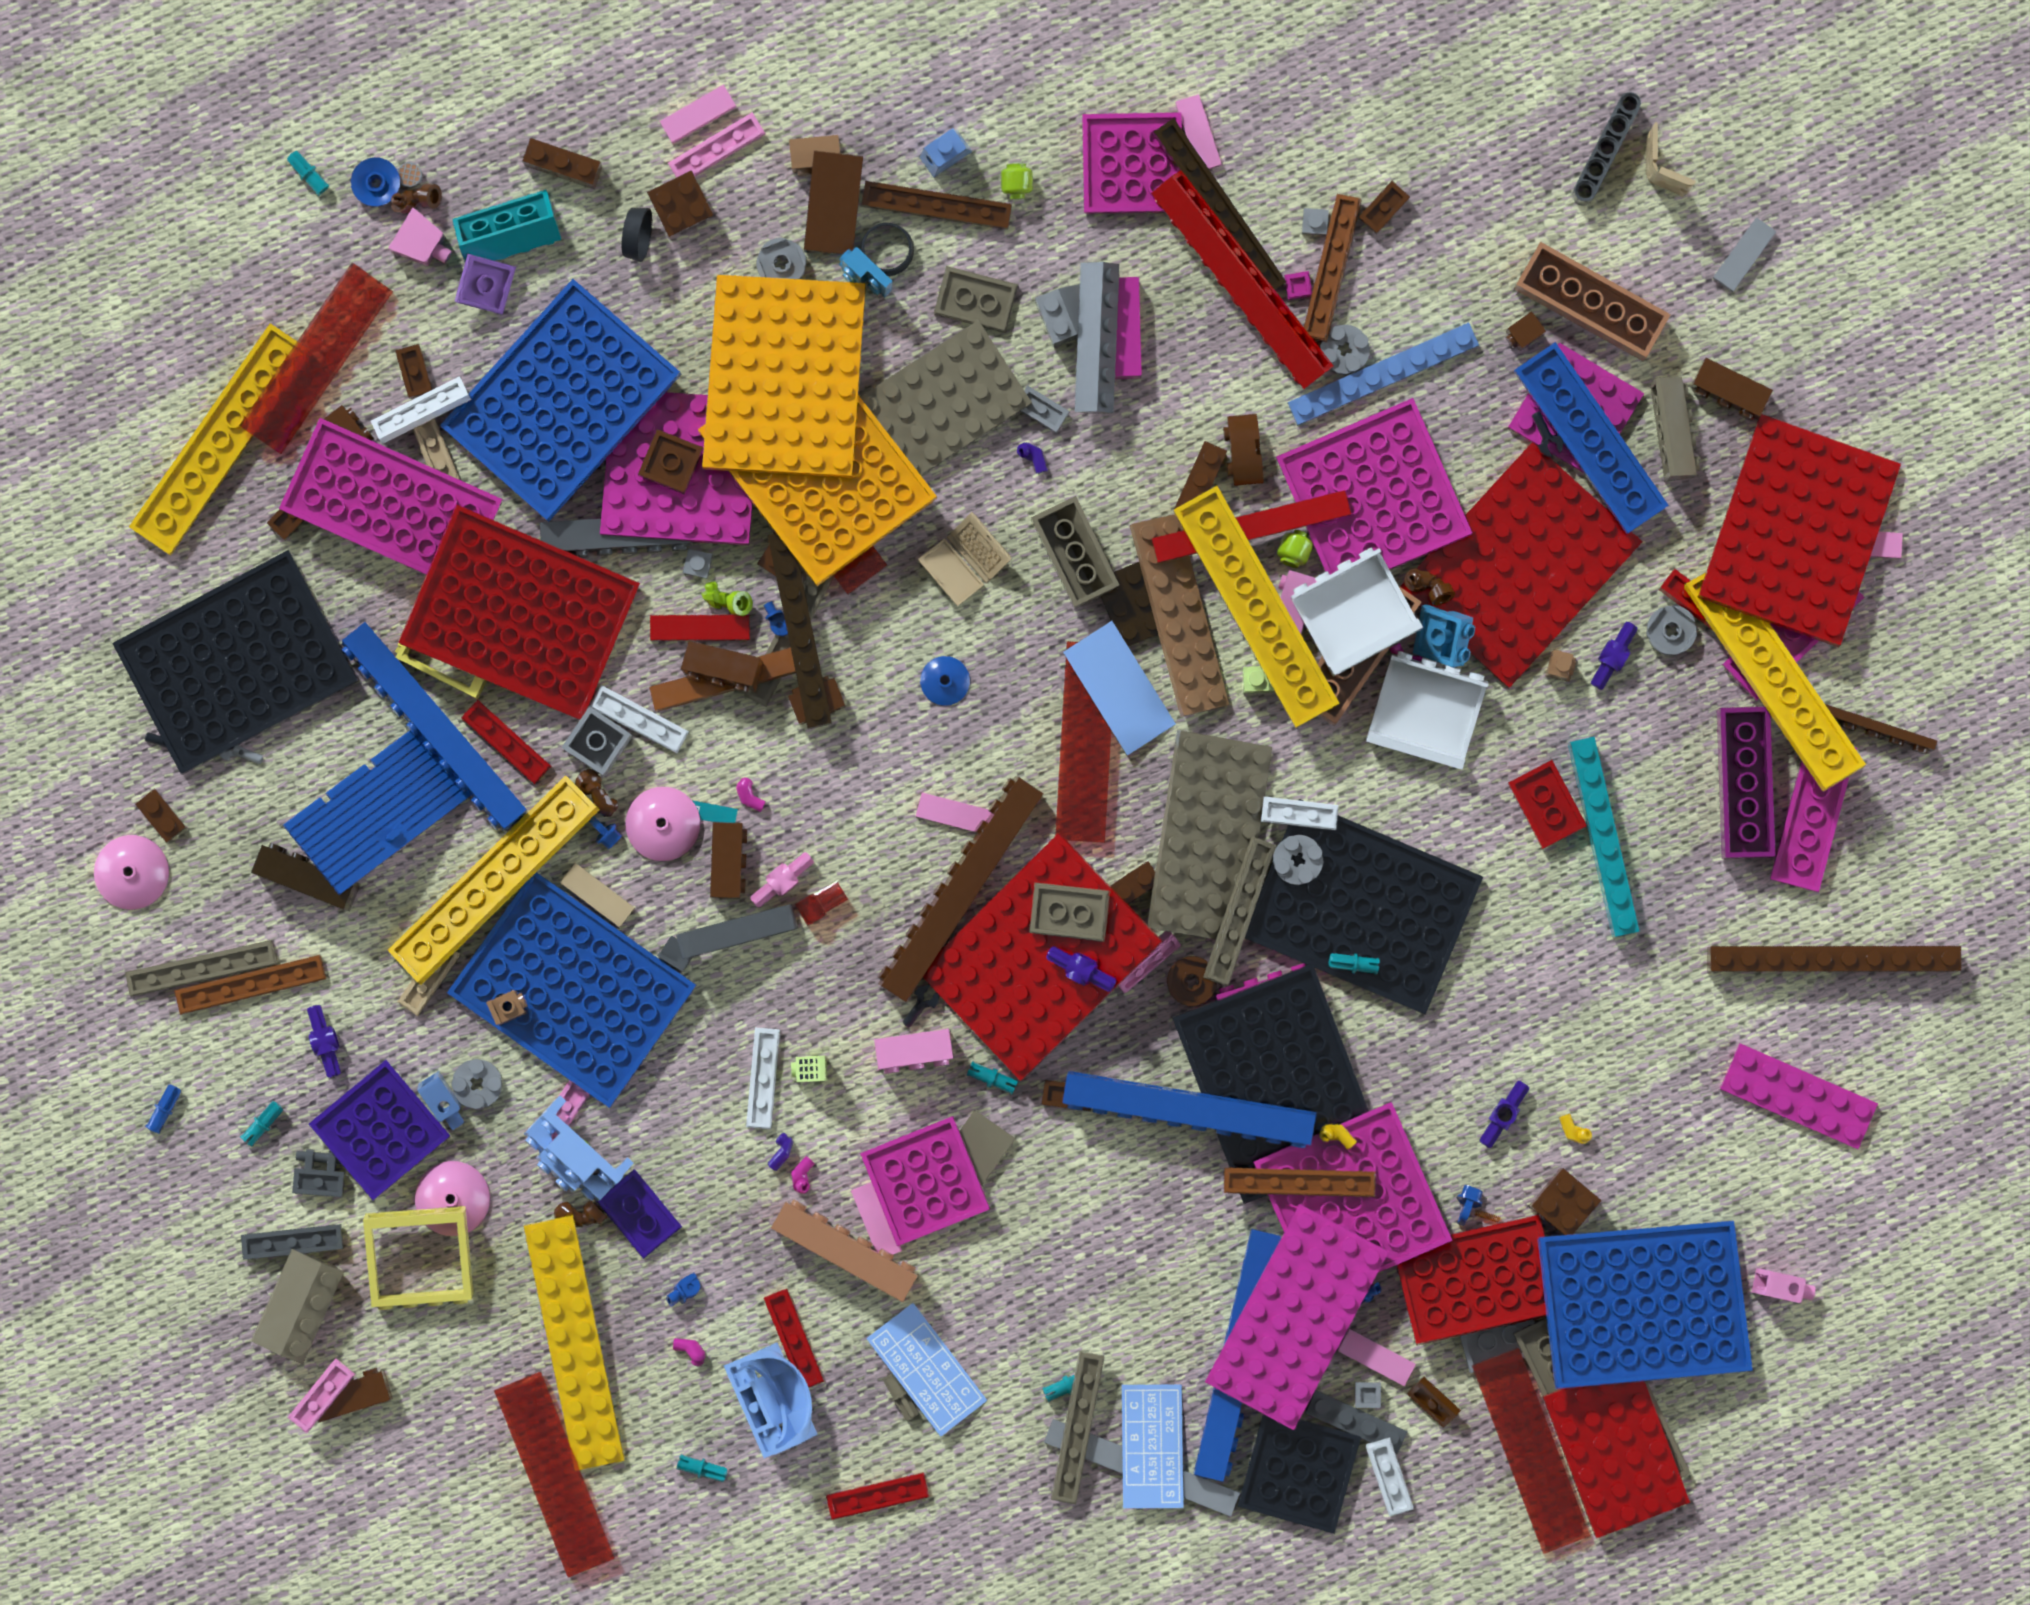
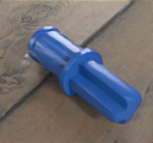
M171 1084L167 1086L159 1103L154 1105L156 1108L146 1124V1128L160 1134L169 1114H173L171 1110L181 1094L180 1088Z

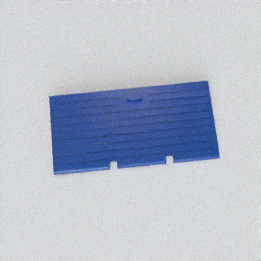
M409 730L370 759L371 763L375 766L373 769L370 770L365 764L326 792L330 801L325 803L319 797L283 824L286 831L289 832L291 837L339 895L471 796L468 791L463 792L456 785L455 780L457 778L452 772L447 774L438 763L440 758L435 753L431 755L422 744L425 741L419 734L414 736Z

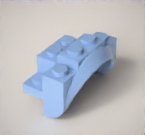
M559 1096L524 1133L528 1137L525 1141L533 1149L539 1150V1155L536 1157L539 1161L537 1166L547 1175L551 1172L557 1178L555 1182L564 1191L567 1192L569 1189L573 1192L577 1188H583L581 1193L590 1201L593 1199L600 1201L623 1178L625 1172L634 1163L627 1157L614 1169L556 1115L566 1102L564 1098ZM556 1132L558 1135L552 1141L551 1134ZM595 1170L599 1171L597 1175H591Z
M778 1342L724 1365L763 1458L778 1454L818 1435L811 1420L812 1400L808 1385L799 1370L783 1356ZM755 1371H757L762 1376L758 1378ZM780 1423H783L782 1432L778 1425Z

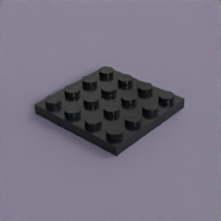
M1263 1414L1237 1507L1335 1534L1361 1436L1299 1419L1295 1429L1292 1430Z

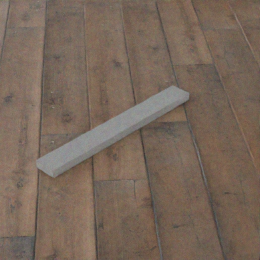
M1053 1419L1044 1443L1060 1449L1065 1423ZM1090 1433L1085 1459L1123 1474L1122 1446ZM1183 1470V1498L1228 1516L1232 1515L1240 1492Z

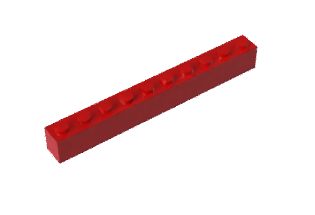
M1181 170L1168 178L1151 193L1155 198L1156 204L1164 209L1170 217L1173 226L1178 228L1185 236L1187 244L1196 250L1200 255L1202 263L1210 268L1216 276L1217 282L1231 295L1233 303L1242 309L1246 314L1248 322L1257 328L1262 335L1263 341L1271 346L1277 354L1280 363L1289 369L1297 384L1305 389L1334 366Z

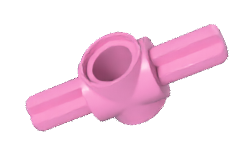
M804 852L788 866L782 863L766 876L767 883L750 897L755 906L760 908L776 894L782 897L799 883L797 877L814 864L811 856Z

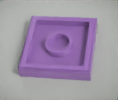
M468 254L455 302L503 315L516 267Z

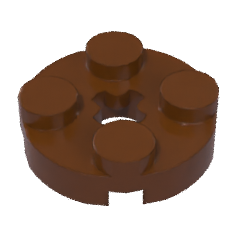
M1188 956L1178 960L1170 968L1167 975V987L1170 995L1178 1003L1185 1006H1197L1205 1003L1214 994L1217 983L1203 978L1208 965L1206 960L1196 956ZM1191 974H1194L1195 979L1199 980V984L1194 985L1193 989L1188 988V983L1184 982L1185 978H1189Z

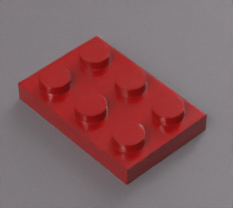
M1553 760L1507 783L1542 849L1587 826Z

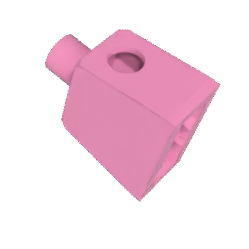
M412 208L388 247L392 253L425 266H429L433 257L446 264L452 254L450 249L441 245L446 237L444 233L414 208Z
M1756 1268L1751 1293L1801 1303L1802 1299L1812 1301L1816 1289L1815 1286L1806 1284L1805 1278Z

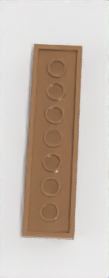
M1173 514L1131 524L1130 529L1180 717L1228 706L1227 694L1190 556L1157 563L1152 538L1183 531L1178 518Z

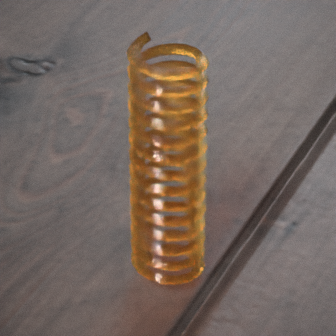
M1475 1210L1474 1214L1475 1216H1478L1483 1219L1485 1218L1495 1223H1498L1501 1218L1499 1216L1497 1217V1215L1494 1214L1490 1215V1213L1487 1212L1483 1213V1211L1477 1210V1212Z

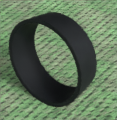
M650 208L629 209L625 218L621 241L622 255L624 257L639 262L644 261L652 234L653 218Z
M880 223L873 226L864 235L860 250L865 254V240L868 234L875 228L885 225L899 228L908 239V255L899 266L892 269H881L888 277L895 276L903 272L910 265L914 255V244L911 236L904 228L893 223Z

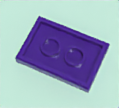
M635 1169L614 1185L600 1201H596L643 1259L682 1228V1225Z

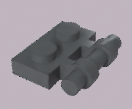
M314 1149L296 1151V1161H305L304 1169L294 1168L292 1193L343 1197L345 1172L336 1171V1164L341 1163L331 1151L329 1153L315 1152ZM314 1162L327 1163V1170H314Z

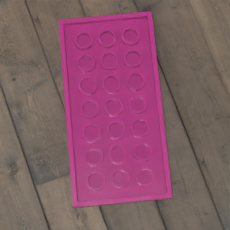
M319 418L279 509L423 574H427L456 505L494 520L503 499Z
M1299 1204L1205 1382L1294 1430L1382 1266L1388 1251Z

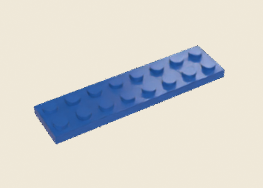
M1556 342L1514 370L1521 383L1555 432L1561 437L1564 445L1626 534L1669 506Z

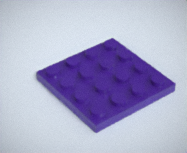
M387 1060L377 1066L308 1124L372 1201L450 1137L449 1133Z

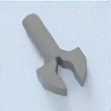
M239 745L234 747L233 750L220 755L222 759L228 761L234 756L256 764H261L263 761L262 755L242 748Z

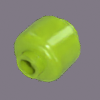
M1024 163L1006 164L1007 168L1001 171V191L1004 194L1010 195V199H1025V194L1033 191L1032 170L1027 168Z
M1295 529L1294 532H1287L1282 536L1277 550V555L1281 558L1280 562L1292 568H1299V565H1305L1308 562L1313 543L1307 538V533Z

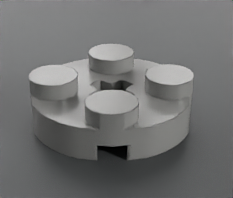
M775 238L765 243L761 248L756 261L757 270L760 277L801 279L805 274L806 257L802 248L797 243L785 238ZM778 257L789 261L783 270L780 267L776 268L774 265L778 262Z
M1351 325L1334 326L1329 332L1327 342L1321 341L1320 349L1334 365L1330 371L1339 375H1348L1361 369L1367 362L1370 353L1367 336L1360 329ZM1344 343L1349 344V349L1352 350V353L1341 356L1338 346H1343Z
M1666 606L1655 611L1648 620L1646 636L1651 646L1661 654L1672 656L1688 650L1697 636L1696 624L1692 614L1680 606ZM1675 624L1677 626V636H1667L1666 625L1672 626Z
M1289 836L1280 842L1274 851L1273 864L1279 877L1289 884L1301 885L1309 883L1319 875L1322 869V850L1313 839L1307 836ZM1303 854L1302 859L1305 860V864H1299L1298 867H1295L1294 861L1291 860L1292 855Z
M473 1059L464 1062L457 1068L453 1075L451 1086L456 1099L462 1105L468 1108L480 1109L489 1107L499 1098L502 1090V1078L499 1070L492 1063ZM473 1078L477 1080L479 1078L483 1079L481 1083L483 1086L482 1090H472L473 1083L471 1080Z

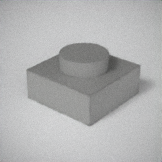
M1304 208L1302 234L1326 236L1329 210Z
M688 548L683 574L708 579L713 554Z
M1355 1382V1408H1381V1383Z

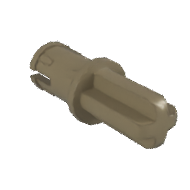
M891 1373L882 1378L893 1398L891 1401H895L904 1419L909 1421L918 1415L917 1409L894 1374Z

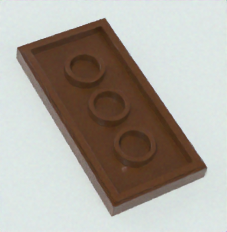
M814 150L804 250L844 254L848 249L853 251L863 165L862 155Z

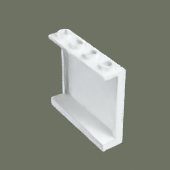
M1371 547L1359 554L1360 559L1352 563L1349 559L1337 566L1338 571L1331 575L1327 571L1315 578L1316 583L1307 586L1306 583L1300 585L1293 590L1295 594L1290 598L1333 677L1423 628L1419 619H1416L1385 563L1380 548L1374 551Z
M1398 651L1397 655L1392 653L1366 742L1463 770L1469 743L1486 687H1488V681L1484 680L1485 676L1470 672L1469 676L1460 673L1461 669L1447 665L1445 669L1436 666L1437 662L1422 658L1421 662L1413 660V655Z

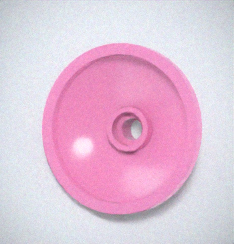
M655 787L641 793L630 805L626 816V832L630 843L641 855L655 861H671L685 855L694 846L700 832V816L696 805L685 793L671 787ZM658 819H665L666 824L664 827L657 826Z
M126 835L112 840L101 850L95 862L94 879L100 894L110 904L122 909L136 910L151 905L163 894L169 880V865L164 852L156 843L142 836ZM127 867H131L133 869V873L131 876L125 875V869Z
M459 1161L439 1163L430 1168L417 1185L415 1192L416 1210L466 1206L468 1232H471L481 1224L487 1215L490 1205L488 1184L482 1174L469 1164ZM449 1194L455 1196V1201L452 1204L446 1200ZM457 1222L426 1225L438 1234L458 1236Z

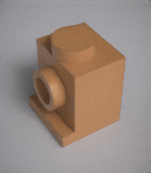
M1554 649L1551 652L1545 676L1570 682L1576 665V658L1573 657L1574 654Z
M516 990L486 1002L498 1026L526 1014L524 1008L528 1006L523 994H518ZM506 1002L512 1004L510 1011H505L503 1008Z

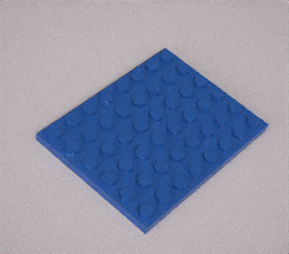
M572 279L470 391L469 396L471 400L457 406L440 426L549 522L682 374L585 288Z
M536 872L521 887L447 993L601 1103L611 1108L697 985ZM513 990H516L518 994L522 993L528 1005L524 1008L526 1014L500 1026L496 1025L486 1002ZM506 1002L503 1006L504 1010L510 1011L512 1004Z
M1734 1221L1538 1238L1555 1389L1753 1371Z

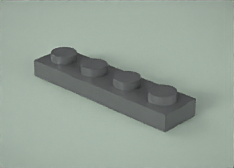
M342 1224L241 1235L243 1260L289 1255L292 1249L302 1253L344 1249Z
M1315 1390L1305 1412L1346 1432L1361 1436L1362 1439L1371 1443L1390 1437L1395 1454H1398L1408 1432Z

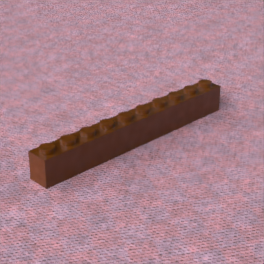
M1015 776L1013 779L1009 778L1002 788V791H1004L1003 795L999 800L995 799L989 807L988 811L991 814L986 821L981 820L974 831L977 834L972 842L968 840L962 848L961 853L963 855L959 862L954 861L947 871L949 877L945 883L940 882L933 893L935 898L931 904L927 903L919 914L921 919L918 924H913L906 933L908 939L903 946L899 945L892 954L894 960L890 966L886 965L880 972L878 984L905 1002L908 1000L1044 793L1020 777Z
M1961 946L1707 947V972L1962 971Z

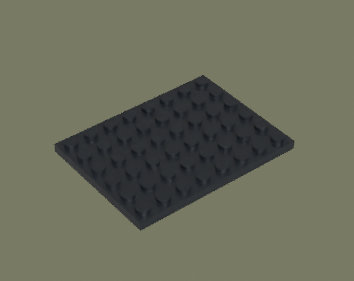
M289 550L112 643L181 775L359 682Z
M1337 815L1336 830L1288 825L1282 841L1289 836L1304 835L1313 839L1322 850V869L1319 875L1309 883L1292 885L1279 877L1272 862L1263 883L1245 939L1306 965L1312 963L1314 968L1426 1015L1483 876ZM1303 854L1292 855L1291 860L1294 861L1295 867H1298L1299 864H1305V860L1302 859ZM1330 954L1350 956L1357 954L1358 957L1379 958L1380 963L1377 965L1379 966L1378 974L1359 971L1352 973L1351 970L1330 968Z
M1312 963L1172 1017L1201 1093L1317 1112L1313 1136L1320 1133L1321 1128L1327 1124H1341L1369 1112ZM1231 1132V1135L1216 1133L1229 1168H1256L1254 1161L1291 1146L1289 1141L1281 1140V1144L1266 1142L1265 1137L1256 1136V1140L1242 1138L1241 1133ZM1240 1194L1243 1204H1246L1268 1194Z

